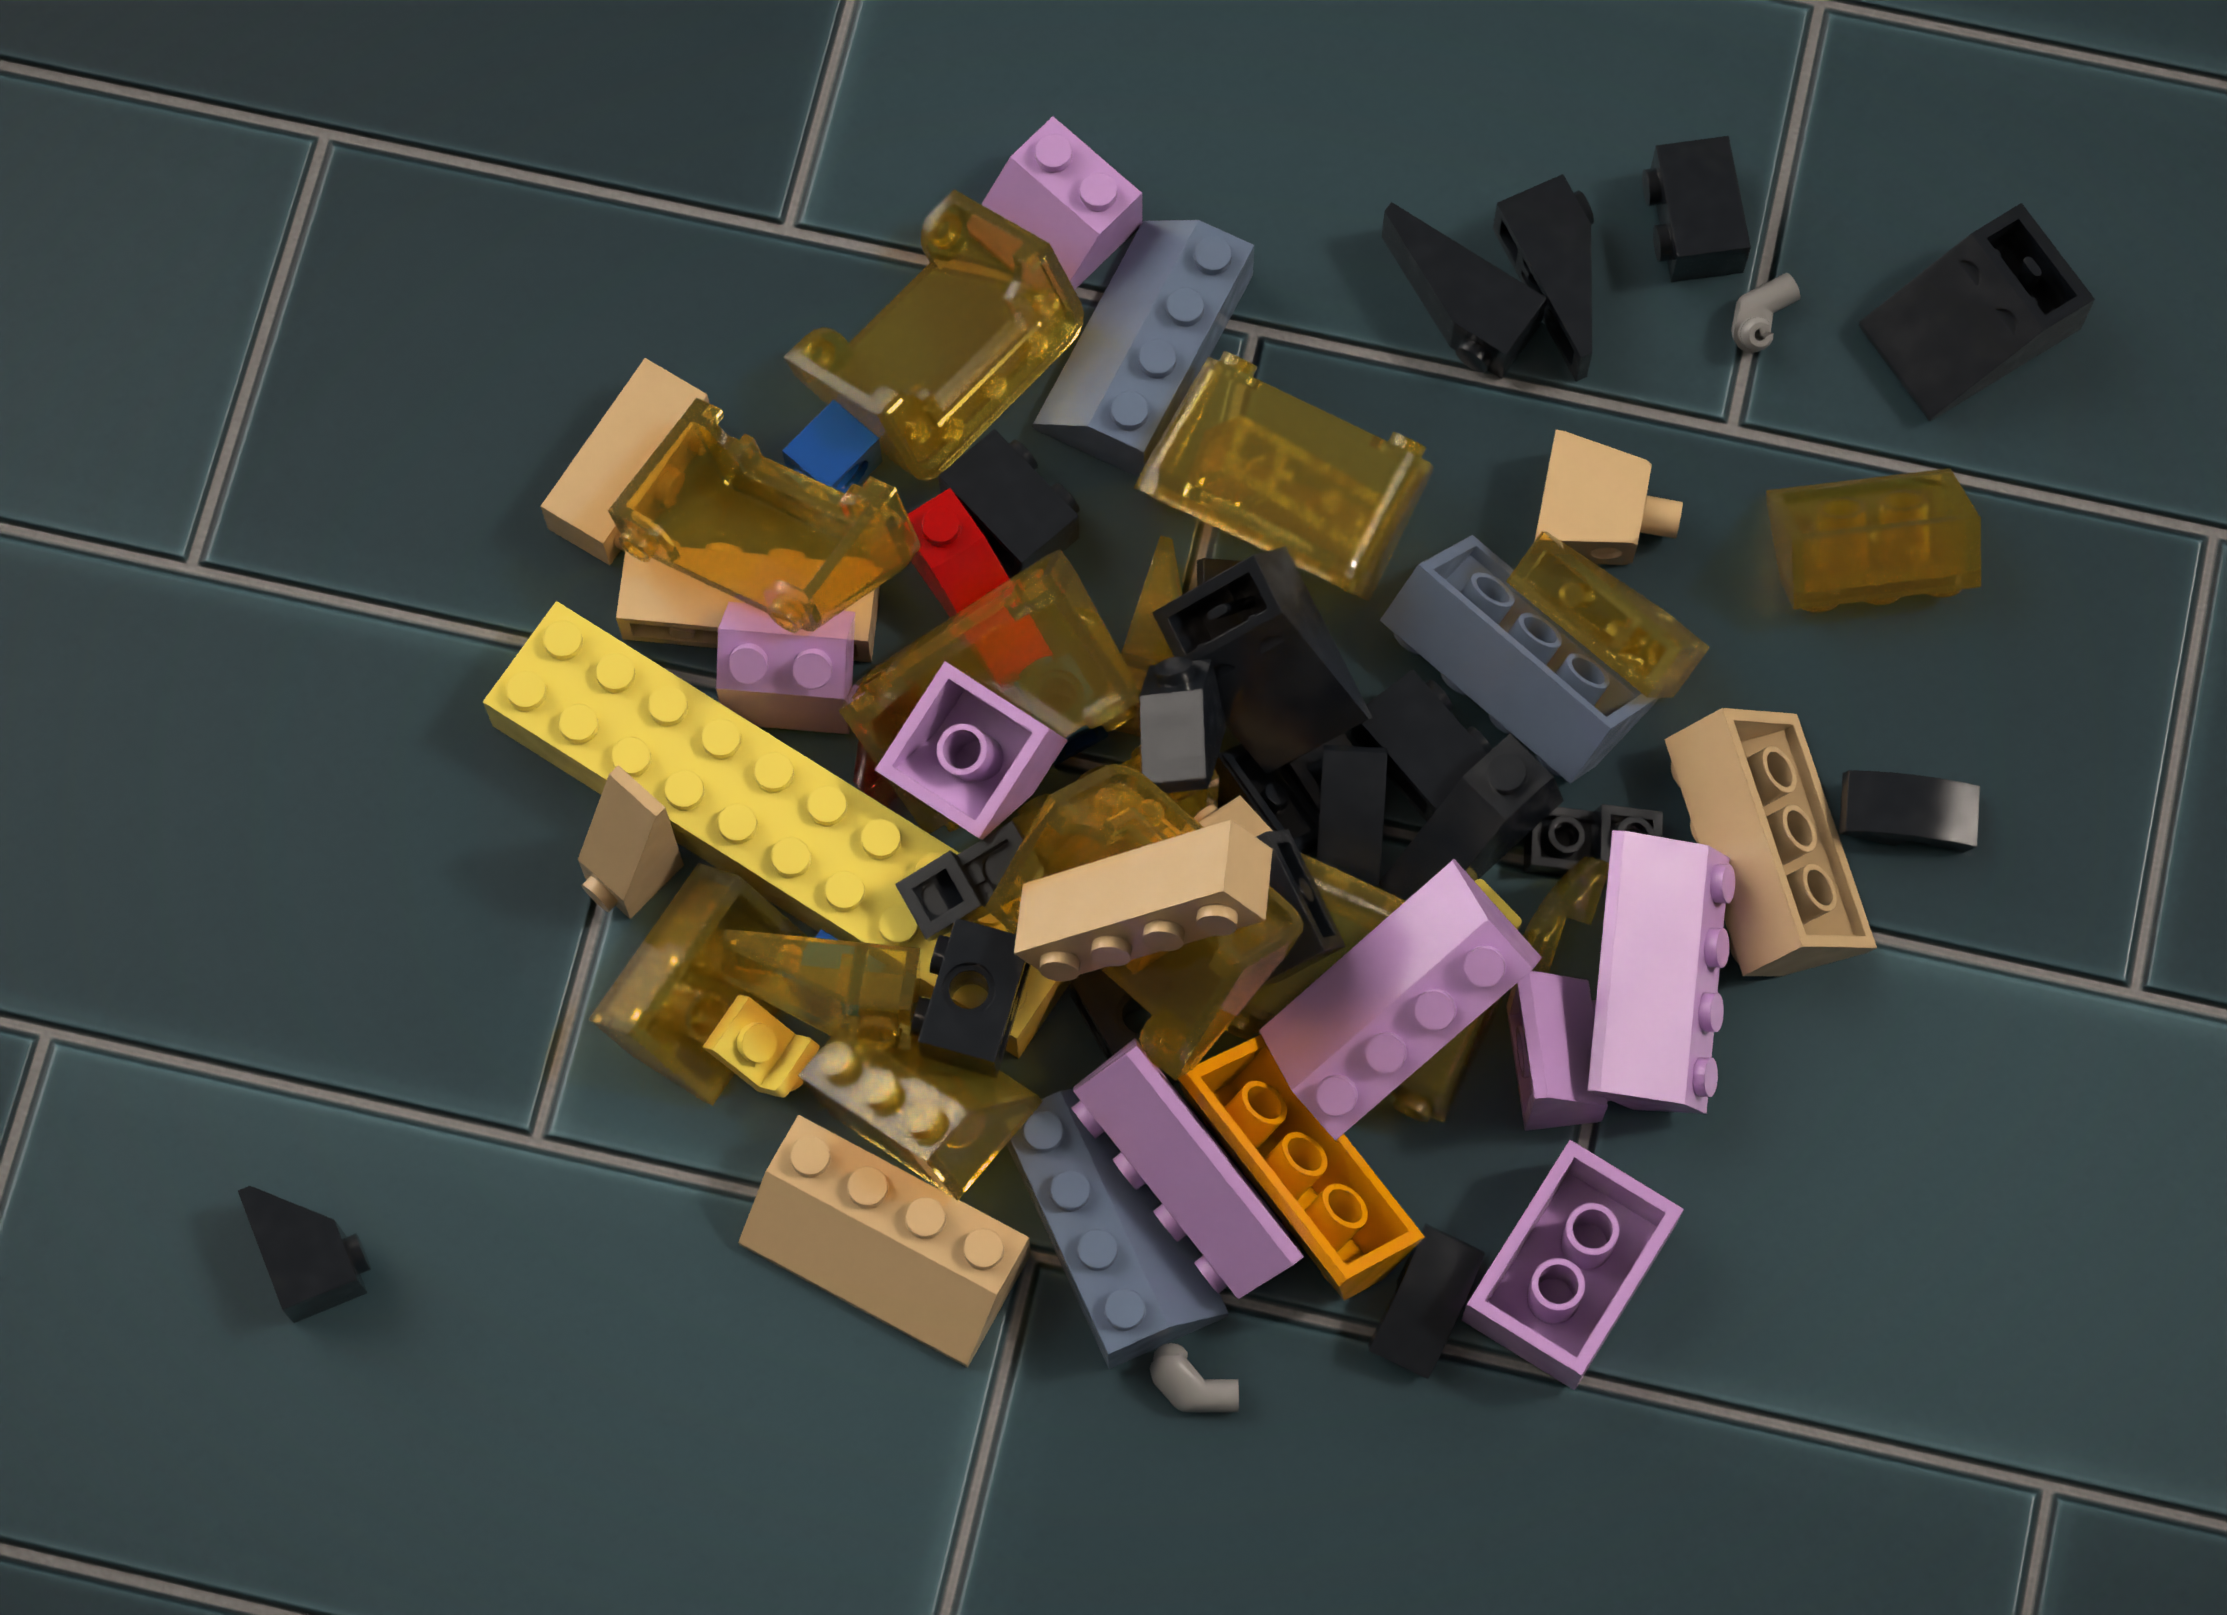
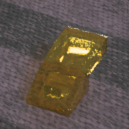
M1584 857L1555 884L1539 905L1523 934V937L1542 957L1531 971L1549 973L1566 918L1589 925L1592 924L1608 874L1609 862Z

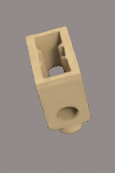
M1556 430L1531 561L1538 563L1627 565L1633 563L1640 533L1676 539L1683 502L1647 495L1652 464L1646 459L1566 431Z

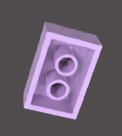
M1569 1140L1468 1301L1462 1321L1575 1390L1670 1237L1684 1209L1572 1140Z

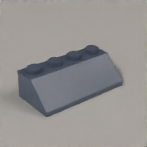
M1200 220L1143 221L1035 419L1033 429L1144 480L1253 276L1254 245Z
M1473 535L1418 564L1380 619L1383 624L1394 632L1397 642L1402 647L1414 654L1421 655L1441 673L1442 679L1451 689L1470 697L1489 714L1491 722L1500 731L1508 735L1511 734L1519 739L1536 754L1537 760L1550 773L1563 777L1570 784L1596 767L1661 696L1653 687Z
M1073 1089L1054 1093L1000 1117L1002 1136L1108 1369H1111L1152 1351L1163 1344L1170 1343L1228 1317L1229 1313L1220 1294L1214 1290L1194 1264L1196 1260L1202 1257L1199 1249L1188 1235L1178 1242L1171 1236L1153 1212L1162 1204L1146 1183L1138 1190L1129 1183L1112 1160L1121 1151L1106 1132H1103L1095 1139L1071 1108L1080 1099L1073 1092Z

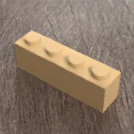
M653 542L645 544L643 549L626 547L616 620L624 640L718 648V628L728 602L855 612L853 661L872 663L880 588L877 570H869L864 564L852 560H836L831 562L830 566L805 564L803 559L788 554H774L769 556L768 560L743 558L740 553L729 549L713 548L707 550L705 554L685 553L673 545Z
M1230 819L1023 883L1014 954L1038 969L1041 975L1048 979L1071 981L1080 974L1108 966H1122L1135 958L1159 951H1174L1181 948L1183 944L1214 935H1229L1238 928L1265 921L1273 849Z

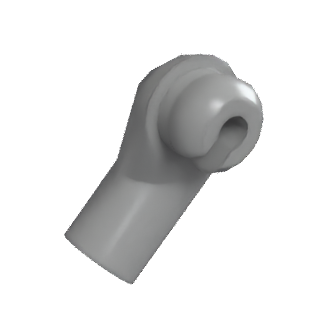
M1784 273L1738 298L1731 333L1736 345L1744 352L1754 353L1766 349L1771 344L1774 333H1771L1773 313L1800 300L1801 295L1798 285L1789 273Z
M1167 1343L1155 1350L1153 1362L1150 1365L1153 1383L1176 1409L1182 1412L1239 1411L1238 1379H1203L1187 1360L1188 1352L1179 1344Z

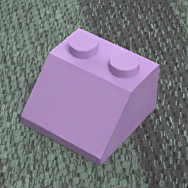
M1052 116L1010 156L970 222V229L1059 306L1141 226L1142 192Z
M728 602L718 628L716 690L719 703L758 727L849 734L851 724L855 612Z
M944 661L875 768V771L983 840L1034 794L1068 740Z
M1530 971L1511 988L1506 1008L1525 1131L1602 1122L1608 1107L1607 1101L1611 1100L1587 1091L1596 1000H1591L1588 980Z

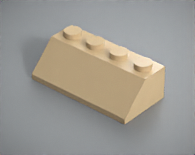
M1721 708L1664 739L1671 758L1672 776L1681 788L1691 818L1690 829L1693 838L1698 844L1709 845L1730 858L1729 864L1734 869L1735 892L1732 901L1725 905L1724 921L1730 936L1729 945L1731 953L1739 964L1743 976L1781 977L1865 954L1877 948L1797 714Z
M800 1115L797 1116L764 1174L738 1242L740 1246L967 1368L1031 1255L1028 1236Z

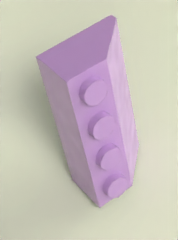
M1612 830L1587 1091L1632 1110L1707 1114L1708 1097H1712L1716 1091L1718 1069L1715 1059L1712 1058L1714 1032L1720 1030L1724 1015L1723 1000L1718 993L1720 968L1725 967L1729 957V936L1723 927L1725 905L1732 901L1735 892V873L1733 867L1729 864L1730 858L1711 846L1629 831Z
M1453 859L1264 1025L1259 1032L1291 1091L1336 1141L1533 970L1542 957L1459 863Z
M1135 1038L1073 1087V1092L1080 1099L1079 1102L1071 1107L1074 1113L1095 1139L1103 1132L1108 1134L1121 1151L1112 1159L1115 1165L1136 1190L1146 1183L1162 1204L1153 1212L1177 1242L1188 1235L1203 1254L1194 1264L1218 1294L1226 1287H1229L1237 1299H1240L1290 1268L1304 1257L1295 1239Z

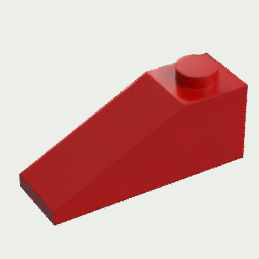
M951 488L897 520L901 548L1003 694L1016 687V683L1022 680L1021 675L1031 665L1049 657L1054 658L1056 661V656L986 537Z

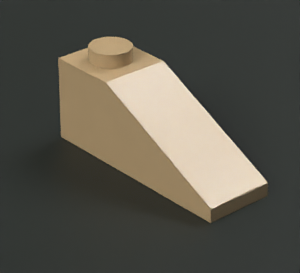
M618 765L608 775L578 861L584 877L587 879L581 885L584 891L605 911L610 912L616 906L631 919L684 864L666 807Z

